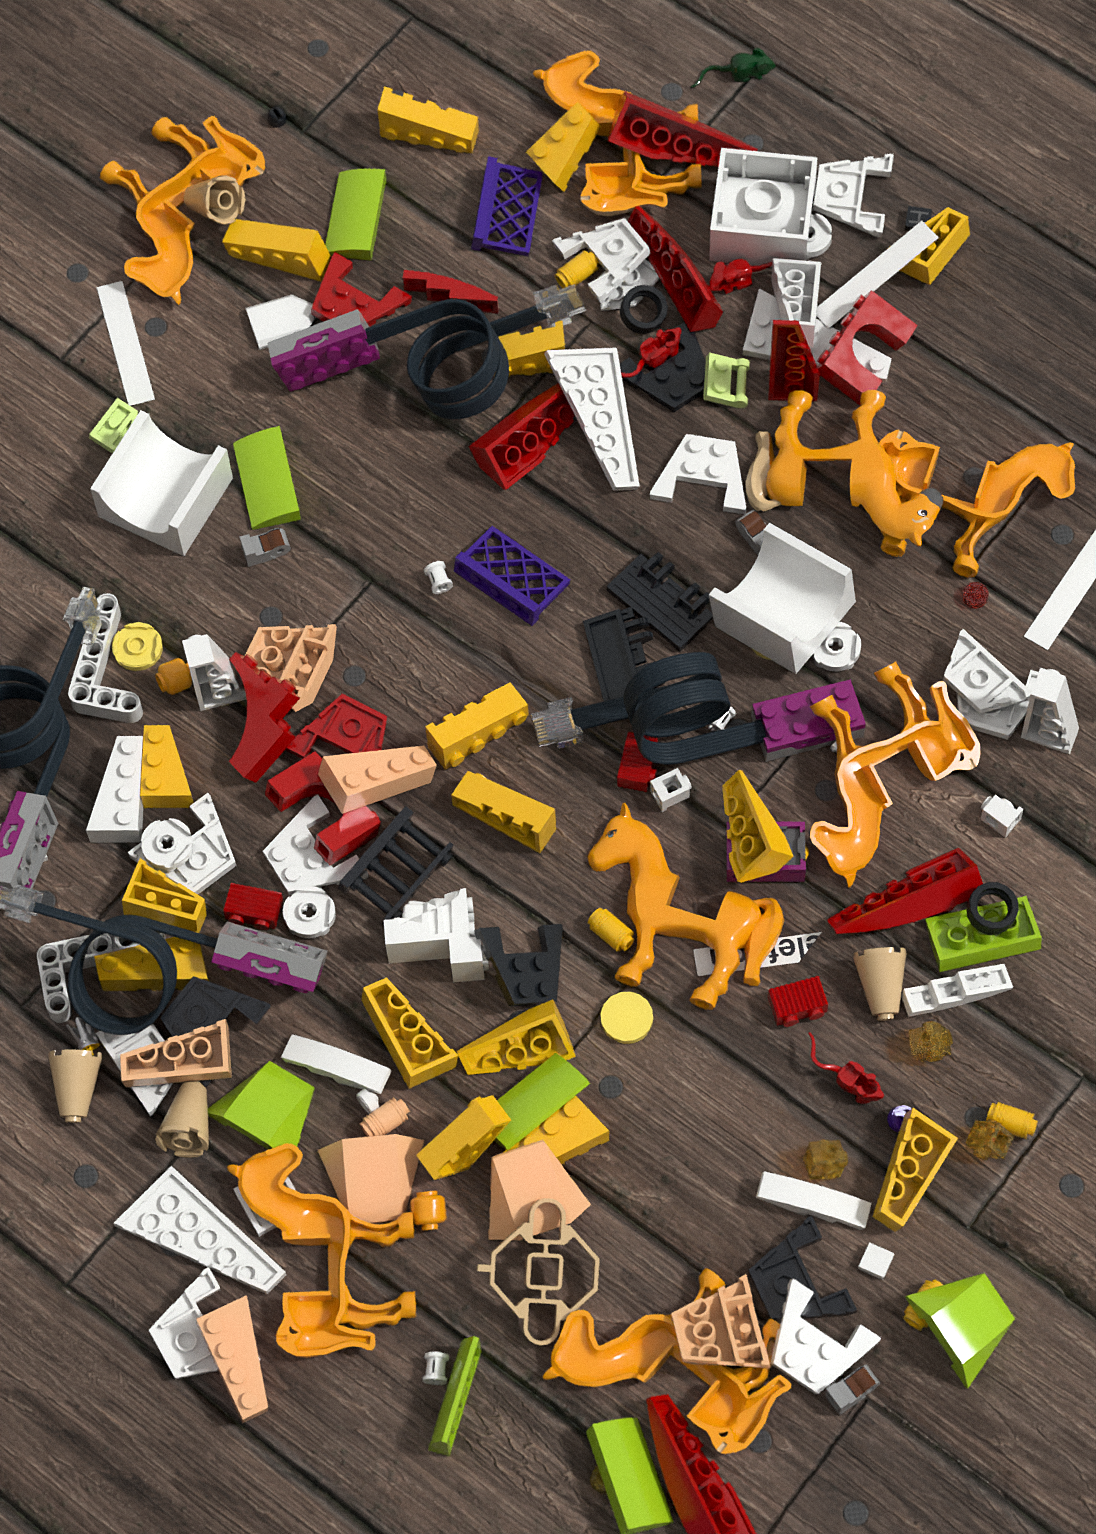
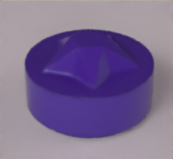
M901 1105L890 1110L888 1124L893 1131L899 1133L904 1115L911 1110L910 1107Z

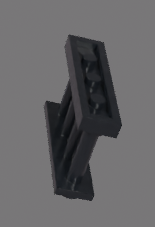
M407 806L402 809L348 871L338 886V889L345 895L350 889L353 891L357 890L386 914L382 922L383 926L384 920L401 918L403 914L401 909L438 866L442 865L444 867L453 857L451 851L454 845L451 842L442 850L412 825L411 819L414 812ZM400 832L408 834L436 857L427 869L396 844L395 838ZM383 851L393 854L419 876L411 887H408L379 863L380 859L378 857ZM367 870L370 872L374 871L403 895L394 907L363 882L362 876Z

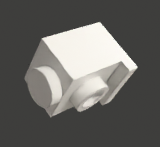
M678 768L650 781V792L662 812L690 796L691 783L686 775H681Z
M997 795L993 798L989 796L981 806V820L1005 838L1022 818L1023 808L1019 806L1017 809H1014L1010 801L1005 798L1001 799Z

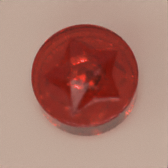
M979 582L969 583L963 591L964 603L971 608L983 607L988 600L989 592L987 587Z

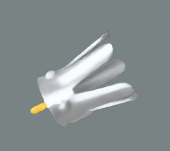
M80 1017L75 1019L77 1028H71L69 1025H66L78 1042L79 1050L92 1051L99 1047L100 1044L94 1028L87 1023L85 1027Z

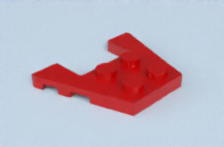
M335 252L332 255L311 308V315L322 321H327L358 309L370 327L376 324L377 319L385 315H392L395 313V309L402 305L404 307L408 306L412 302V296L393 286L381 301L373 299L342 281L353 268V262Z
M341 694L312 723L306 725L285 750L303 759L309 754L317 738L349 754L382 750L387 716Z

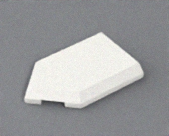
M644 259L604 302L600 303L601 311L620 309L623 298L635 286H654L660 278L652 264ZM644 296L633 299L630 307H635Z
M289 295L245 308L259 350L267 348L268 342L310 327L316 318L311 315L313 304L294 295Z

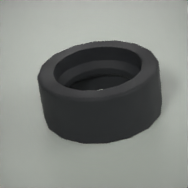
M635 286L627 292L621 302L620 316L622 322L635 333H652L660 327L667 315L668 305L666 298L661 291L653 286ZM644 296L653 300L658 309L655 319L647 323L636 320L630 313V303L633 299Z
M998 882L984 883L972 892L966 906L967 917L971 925L979 932L987 935H998L1007 931L1015 921L1019 910L1018 899L1014 892L1004 884ZM995 895L1005 901L1008 912L1002 921L990 922L980 916L977 904L983 896Z

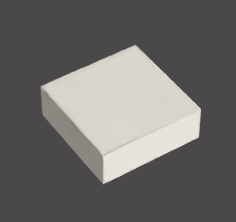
M869 1243L858 1269L883 1280L894 1257V1253Z

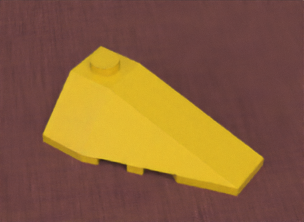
M738 770L722 785L725 815L729 816L730 829L727 830V839L731 840L732 845L729 861L737 881L742 883L778 872L794 856L782 830L743 771Z
M553 999L528 1009L457 1051L468 1075L500 1072L501 1069L508 1068L522 1070L528 1066H538L555 1053L565 1060L576 1057L564 1021Z

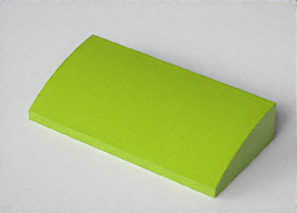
M354 169L339 172L325 244L331 256L336 252L345 258L372 260L386 185L385 169Z
M280 426L253 433L234 442L233 446L252 530L301 520Z
M1027 896L1017 898L1019 910L1015 921L1007 931L998 935H987L975 929L967 917V910L926 918L925 923L939 972L1040 950L1042 936ZM1005 901L977 907L980 916L990 922L1002 921L1008 912Z
M555 1053L497 1100L511 1121L494 1141L506 1150H509L590 1083L574 1066Z
M468 1337L460 1343L428 1447L429 1451L450 1456L481 1355L478 1337Z
M622 1418L592 1424L586 1433L620 1533L634 1534L672 1524L674 1521L638 1418Z

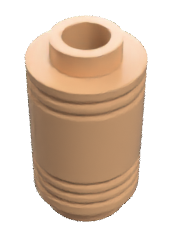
M393 1097L362 1118L363 1122L360 1123V1126L367 1137L385 1135L407 1121L408 1117L406 1114L410 1111L402 1099L397 1101Z

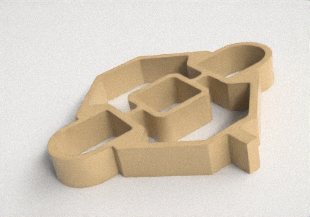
M551 1198L537 1200L529 1210L528 1223L523 1222L490 1252V1265L477 1264L476 1271L489 1272V1285L518 1318H523L522 1330L525 1337L537 1345H546L554 1341L559 1333L560 1320H566L571 1312L576 1311L598 1291V1256L570 1225H565L566 1213L564 1207L560 1202ZM542 1203H552L560 1212L558 1240L533 1239L534 1213L536 1208ZM519 1234L526 1243H539L543 1245L541 1253L531 1252L527 1254L525 1266V1286L529 1289H539L540 1297L522 1298L516 1305H513L494 1283L496 1254ZM574 1237L593 1259L592 1288L568 1308L562 1300L545 1298L546 1290H559L562 1287L563 1257L560 1254L548 1253V1245H565ZM532 1257L558 1259L555 1286L530 1284ZM529 1303L555 1304L554 1330L550 1337L545 1340H535L528 1332Z

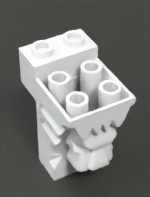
M466 888L444 895V898H434L428 902L409 901L403 908L402 918L384 920L385 945L389 964L450 958L453 982L485 980L484 971L489 970V964L483 953L486 951L485 947L481 945V939L477 940L474 933L472 897H467Z

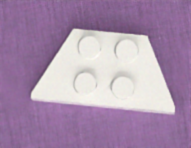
M964 629L960 631L943 680L979 714L1028 701L1032 691Z
M154 1024L140 1032L129 1035H113L101 1031L96 1033L120 1072V1054L165 1041ZM173 1083L134 1086L131 1089L149 1116H151Z

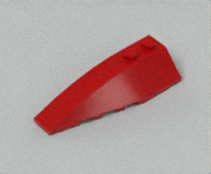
M626 91L623 92L615 111L608 137L609 142L652 159H666L681 163L689 162L704 166L719 167L721 148L748 151L758 150L708 125Z
M635 206L627 222L649 247L650 254L647 257L690 332L715 328L723 311L712 294L709 285H707L688 255L664 228L640 206Z
M773 320L768 400L788 401L789 393L805 391L811 394L812 401L817 402L820 372L799 321Z
M558 383L507 416L472 443L469 448L478 466L503 490H507L543 461L547 450L551 446H555L562 431L565 428H569L573 423L575 414Z
M956 848L905 872L906 878L898 883L896 880L890 881L886 884V890L881 893H870L865 896L863 904L850 905L827 919V923L836 934L867 932L912 923L941 912L951 911L956 905L969 901L972 892L982 885L983 882L977 865L960 848Z
M669 1395L647 1398L650 1426L666 1486L687 1534H756L730 1482L726 1484L716 1472L720 1469L714 1460L709 1462L702 1452L701 1448L704 1445L698 1437L690 1434L686 1429L688 1422Z

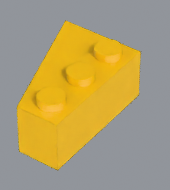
M577 102L526 153L565 192L568 187L566 184L573 172L576 173L580 159L584 152L587 153L601 126Z
M946 208L925 222L939 238L899 271L928 285L934 281L970 235L968 216L951 208Z
M562 320L555 322V327L542 330V327L538 326L533 328L534 332L520 335V332H515L498 337L507 353L509 376L518 374L533 375L543 372L553 373L544 354L547 350H565Z
M144 725L140 797L144 808H190L189 806L194 803L170 725Z
M141 858L139 859L122 899L124 915H137L200 933L206 918L205 899L182 884H176L168 879L165 873L160 870L157 872L148 866L146 861Z
M493 1095L485 1098L477 1097L468 1104V1108L416 1156L434 1180L469 1170L510 1123L511 1119Z

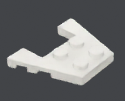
M885 154L884 157L873 159V156L865 157L864 160L856 162L845 160L820 164L813 210L882 238L885 214L861 212L860 209L865 175L891 177L894 154Z
M625 218L596 226V230L583 234L579 231L572 233L573 237L563 240L559 237L552 240L554 247L564 259L585 247L597 257L607 273L590 282L588 286L600 303L604 302L650 254L647 244Z
M686 434L650 491V499L672 503L676 481L679 480L727 488L723 511L745 514L746 504L735 442Z
M1030 670L1026 687L1030 691H1032L1039 673ZM957 693L958 711L967 719L973 730L1008 740L1026 717L1029 700L979 714Z
M209 793L189 806L191 812L204 827L192 835L194 848L190 858L183 865L171 872L153 867L144 857L141 848L142 842L128 852L129 857L137 863L140 858L143 859L148 866L157 872L160 870L166 874L168 879L176 884H182L196 894L201 893L236 866V862Z
M318 794L307 803L263 850L265 858L289 895L296 893L297 889L305 886L322 888L321 886L335 883L339 885L342 878L359 860L357 855L341 864L332 867L314 849L315 839L308 828L330 817L329 811ZM367 871L363 874V879L369 877Z
M209 1267L203 1270L201 1275L184 1291L180 1298L149 1329L175 1379L218 1371L196 1324V1319L202 1316L196 1303L221 1290Z
M791 1279L787 1287L788 1294L783 1305V1316L780 1329L777 1331L770 1364L814 1394H819L875 1346L881 1338L864 1326L857 1325L846 1346L843 1347L800 1318L814 1292L795 1279Z

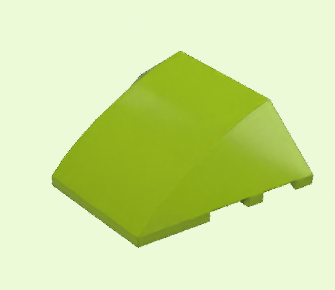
M269 1061L209 1107L208 1116L225 1127L227 1125L268 1150L285 1143L298 1146L314 1093V1087Z
M985 1273L905 1296L919 1319L926 1321L954 1363L951 1367L966 1389L969 1388L1015 1320Z

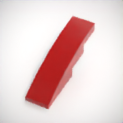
M404 270L403 272L404 291L426 292L427 301L464 300L478 307L483 313L498 314V297L481 288L454 278L428 272Z

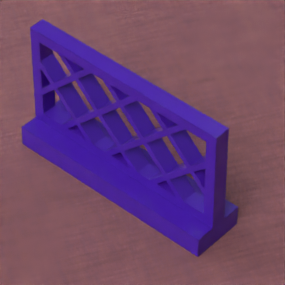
M488 156L471 250L480 251L481 247L529 256L543 172L497 163V158ZM499 172L509 173L513 179L504 183L499 177ZM526 177L535 178L536 184L528 188L522 179ZM517 183L523 191L514 196L508 187ZM504 190L510 199L500 203L495 195ZM527 195L533 203L524 208L518 200ZM514 203L520 211L511 216L505 207ZM498 211H501L506 218L500 223H497L492 217ZM521 216H524L529 222L523 228H520L515 221ZM510 223L516 232L507 236L502 227ZM497 231L503 239L499 242L489 241L488 235ZM521 236L526 243L525 248L515 246L511 240Z
M493 526L465 553L461 551L455 557L454 572L531 626L538 621L539 615L570 584L569 578ZM494 536L501 541V546H487V540ZM515 551L520 554L521 559L507 560L506 552ZM502 552L503 560L489 561V553ZM476 553H485L486 561L477 562L471 556ZM526 565H536L540 568V573H527ZM508 566H522L523 574H509ZM490 567H504L505 575H495L491 572ZM541 579L542 587L529 588L528 580ZM545 579H556L560 584L557 587H546ZM524 580L525 588L515 589L511 586L510 581ZM530 594H544V600L538 605L530 599Z

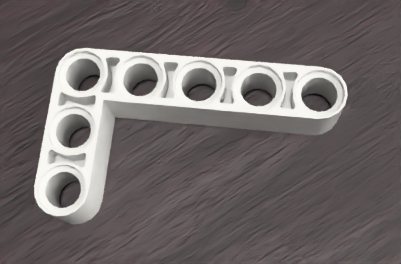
M105 593L96 600L98 605L93 618L91 617L68 695L73 709L80 714L135 723L143 716L139 696L133 692L100 686L112 642L121 618L117 598L112 594ZM107 607H113L110 611H103ZM100 629H106L104 633H97ZM94 651H99V652H100L99 654H97V655H95V656H91V655H90V654H91L92 652H94ZM88 673H92V674H93V675H92L91 677H89V678H84V677H83L85 674H88ZM79 696H86L83 700H76ZM106 700H110V701H111V702H110L109 704H107V705H101V703H102L103 701H106ZM129 705H135V708L131 710L125 709Z
M157 932L160 936L166 939L164 933ZM105 933L94 939L89 945L83 969L96 966L94 956L138 946L139 944L133 942L130 946H122V943L127 939ZM89 935L48 943L41 946L37 952L45 1006L50 1018L54 1022L63 1023L71 1018L72 1004L68 991L66 972H69L73 960L71 954L78 950ZM101 945L108 946L103 952L96 951ZM50 956L56 957L51 963L45 962L46 958ZM53 980H60L57 986H49ZM57 1004L65 1005L60 1011L53 1010Z

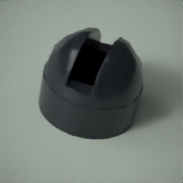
M275 106L268 111L267 119L270 126L279 128L286 123V113L281 107Z

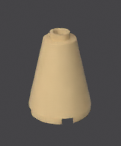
M223 175L189 186L184 192L183 199L189 209L218 224L233 223L235 221L233 219L243 212L245 193L235 178Z
M894 947L866 949L863 956H859L858 952L853 954L872 1016H878V1021L893 1020L894 1015L899 1013L906 961L905 948H900L901 953L894 952Z
M61 1050V1055L55 1056V1051H50L49 1062L59 1115L65 1118L67 1123H81V1118H86L102 1062V1053L98 1052L96 1057L92 1056V1051Z
M198 1081L185 1082L180 1086L156 1133V1144L165 1152L169 1148L175 1151V1156L192 1158L203 1155L204 1150H208L207 1090Z

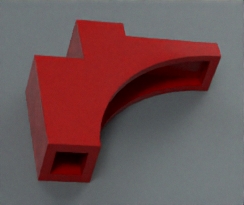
M235 652L229 660L238 671L245 688L247 718L242 739L229 762L244 778L257 783L296 738L290 732L291 726L283 718L300 697L294 692L296 687L285 678L280 680L271 677L264 670L260 671L256 667L258 662L249 654L243 656Z

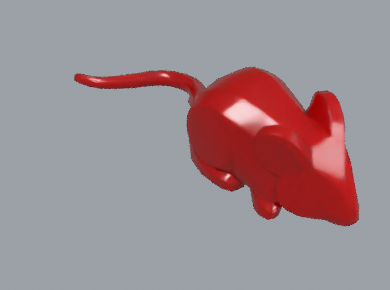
M736 259L726 265L722 261L717 262L714 266L709 287L711 291H722L724 289L726 294L732 292L734 287L738 290L752 285L751 277L753 272L771 267L772 262L757 266L750 265L744 259Z
M681 328L667 329L664 332L660 329L657 331L654 339L652 337L646 339L640 346V356L642 359L638 362L637 369L632 373H621V376L625 378L636 376L644 365L647 364L650 367L656 368L663 364L669 355L671 358L677 355Z
M810 1032L808 1033L811 1038L810 1055L813 1063L821 1069L836 1072L838 1074L836 1082L840 1088L848 1093L857 1095L856 1102L860 1104H868L872 1101L883 1099L884 1093L878 1081L875 1080L876 1075L864 1072V1068L860 1064L849 1061L842 1068L833 1064L820 1063L815 1056L816 1045L814 1036Z

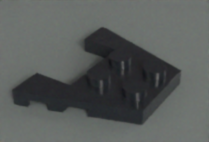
M685 322L676 327L681 328L679 346L683 351L647 374L640 371L636 376L630 378L622 377L629 382L630 386L635 389H641L649 394L651 399L672 412H676L704 394L706 361L695 332H690ZM630 357L619 363L621 373H632L637 369V365Z
M562 924L537 927L542 952L505 954L499 927L474 930L477 940L481 939L486 951L483 953L487 961H491L497 973L495 979L509 1007L540 1005L552 999L554 1002H557Z
M193 976L160 1018L173 1037L227 1019L235 1008L255 1024H258L272 1006L267 1002ZM201 1080L203 1085H205L206 1087H208L209 1084L213 1081Z
M812 1216L806 1218L796 1230L789 1233L778 1246L771 1249L748 1270V1274L769 1319L775 1321L782 1320V1309L786 1302L787 1287L791 1279H795L814 1292L800 1318L850 1315L857 1312L847 1288L820 1298L797 1250L822 1240L820 1231Z

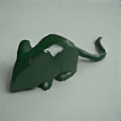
M754 48L752 54H735L727 66L712 65L706 67L691 88L696 87L703 79L705 73L710 70L731 72L735 82H747L750 80V77L761 80L762 75L768 74L776 65L763 50Z

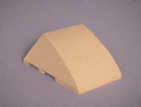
M330 624L327 627L314 628L313 625L290 629L289 626L258 628L246 654H249L258 662L256 667L260 671L264 670L271 677L280 680L285 678L296 687L294 692L300 699L291 708L293 711L297 712L313 703L333 662L337 626L336 624Z
M398 1134L339 1140L318 1150V1153L339 1202L351 1215L371 1224L389 1223L397 1220L402 1213L407 1211L415 1173L418 1169L419 1159L416 1155L423 1149L424 1140Z
M544 1140L492 1156L488 1239L505 1240L523 1222L528 1223L529 1210L539 1199L551 1198L560 1202L566 1213L565 1225L572 1223L591 1205ZM546 1202L536 1208L533 1236L560 1227V1212L554 1204ZM518 1234L513 1240L520 1241L523 1238Z
M746 1274L727 1288L722 1286L718 1289L717 1293L708 1298H699L671 1313L683 1362L697 1365H735L770 1368Z

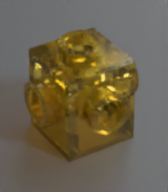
M925 1022L922 1024V1027L908 1030L912 1056L921 1062H937L942 1060L943 1056L952 1054L950 1045L953 1044L951 1032L938 1022Z
M975 1120L965 1144L973 1150V1154L982 1160H988V1158L1004 1159L1014 1135L995 1120Z
M840 1140L809 1142L803 1156L809 1179L832 1180L841 1177L844 1167L848 1164V1155L843 1150Z

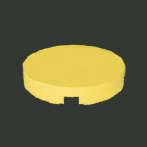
M141 622L130 623L115 634L112 642L113 655L118 664L125 669L132 671L146 670L154 666L161 657L163 651L161 636L149 624Z
M619 992L611 996L604 1003L601 1011V1026L605 1034L622 1044H632L644 1039L653 1024V1012L650 1004L640 994L633 992Z

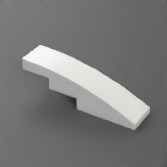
M1005 964L959 971L952 977L931 980L927 985L903 989L901 997L908 1017L984 999L1011 990L1013 986Z
M293 1034L281 1056L287 1063L306 1067L310 1072L331 1077L337 1083L359 1089L365 1088L367 1091L378 1094L382 1093L391 1073L389 1068L363 1057Z
M762 1172L756 1195L758 1199L800 1215L810 1214L831 1223L838 1221L859 1230L865 1229L871 1207L870 1202L848 1194L769 1172Z

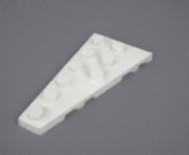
M759 289L743 347V355L770 360L773 320H781L776 297ZM816 319L813 348H810L817 367L820 364L817 362V359L824 350H829L831 346L829 343L830 339L839 331L833 327L828 329L818 319ZM853 338L852 347L856 359L866 369L882 380L881 383L886 384L891 358Z
M617 348L547 350L544 355L613 491L637 490L639 480Z
M172 1166L114 1222V1225L120 1229L205 1267H209L265 1294H268L286 1276V1272Z

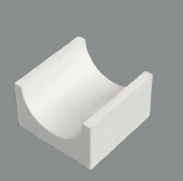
M721 148L710 228L709 261L729 263L736 259H744L754 266L772 262L773 258L806 261L818 157Z
M140 410L90 489L98 517L185 556L232 481L233 476L227 449L218 446L211 455L191 451L167 437L153 423L150 415Z
M769 523L763 530L764 537L761 550L750 572L734 590L727 594L714 588L709 594L716 628L797 674L856 602L852 569Z

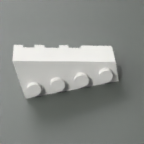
M773 258L771 282L781 320L799 321L809 348H813L821 262Z
M208 634L202 636L193 635L182 641L200 711L247 699L238 671L229 660L230 658Z
M1040 668L1030 694L1021 738L1070 754L1079 725L1066 676L1053 669L1046 670Z
M117 736L86 829L90 843L141 842L143 804L140 797L143 736Z

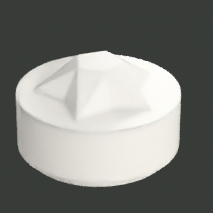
M364 1088L356 1094L357 1100L368 1114L379 1107L378 1097L375 1093L368 1092Z

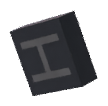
M908 206L905 231H910L921 221L925 223L930 220L932 209Z

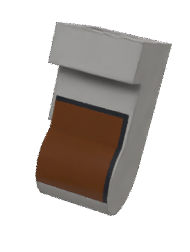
M751 510L737 519L735 523L740 534L755 553L759 555L764 537L763 530L767 524L763 522L756 511Z
M282 528L272 529L252 537L249 534L240 536L242 550L248 567L276 559L287 554L291 549L285 530Z
M864 1365L843 1380L826 1388L825 1397L837 1413L841 1415L876 1389L880 1382L870 1368Z

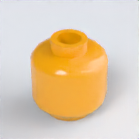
M175 658L161 664L158 667V673L155 674L161 691L167 692L170 695H175L189 689L192 685L188 663L185 664L180 658Z
M438 1191L417 1192L416 1197L411 1199L410 1207L411 1212H413V1224L422 1225V1231L438 1229V1224L446 1221L445 1198L442 1195H438Z

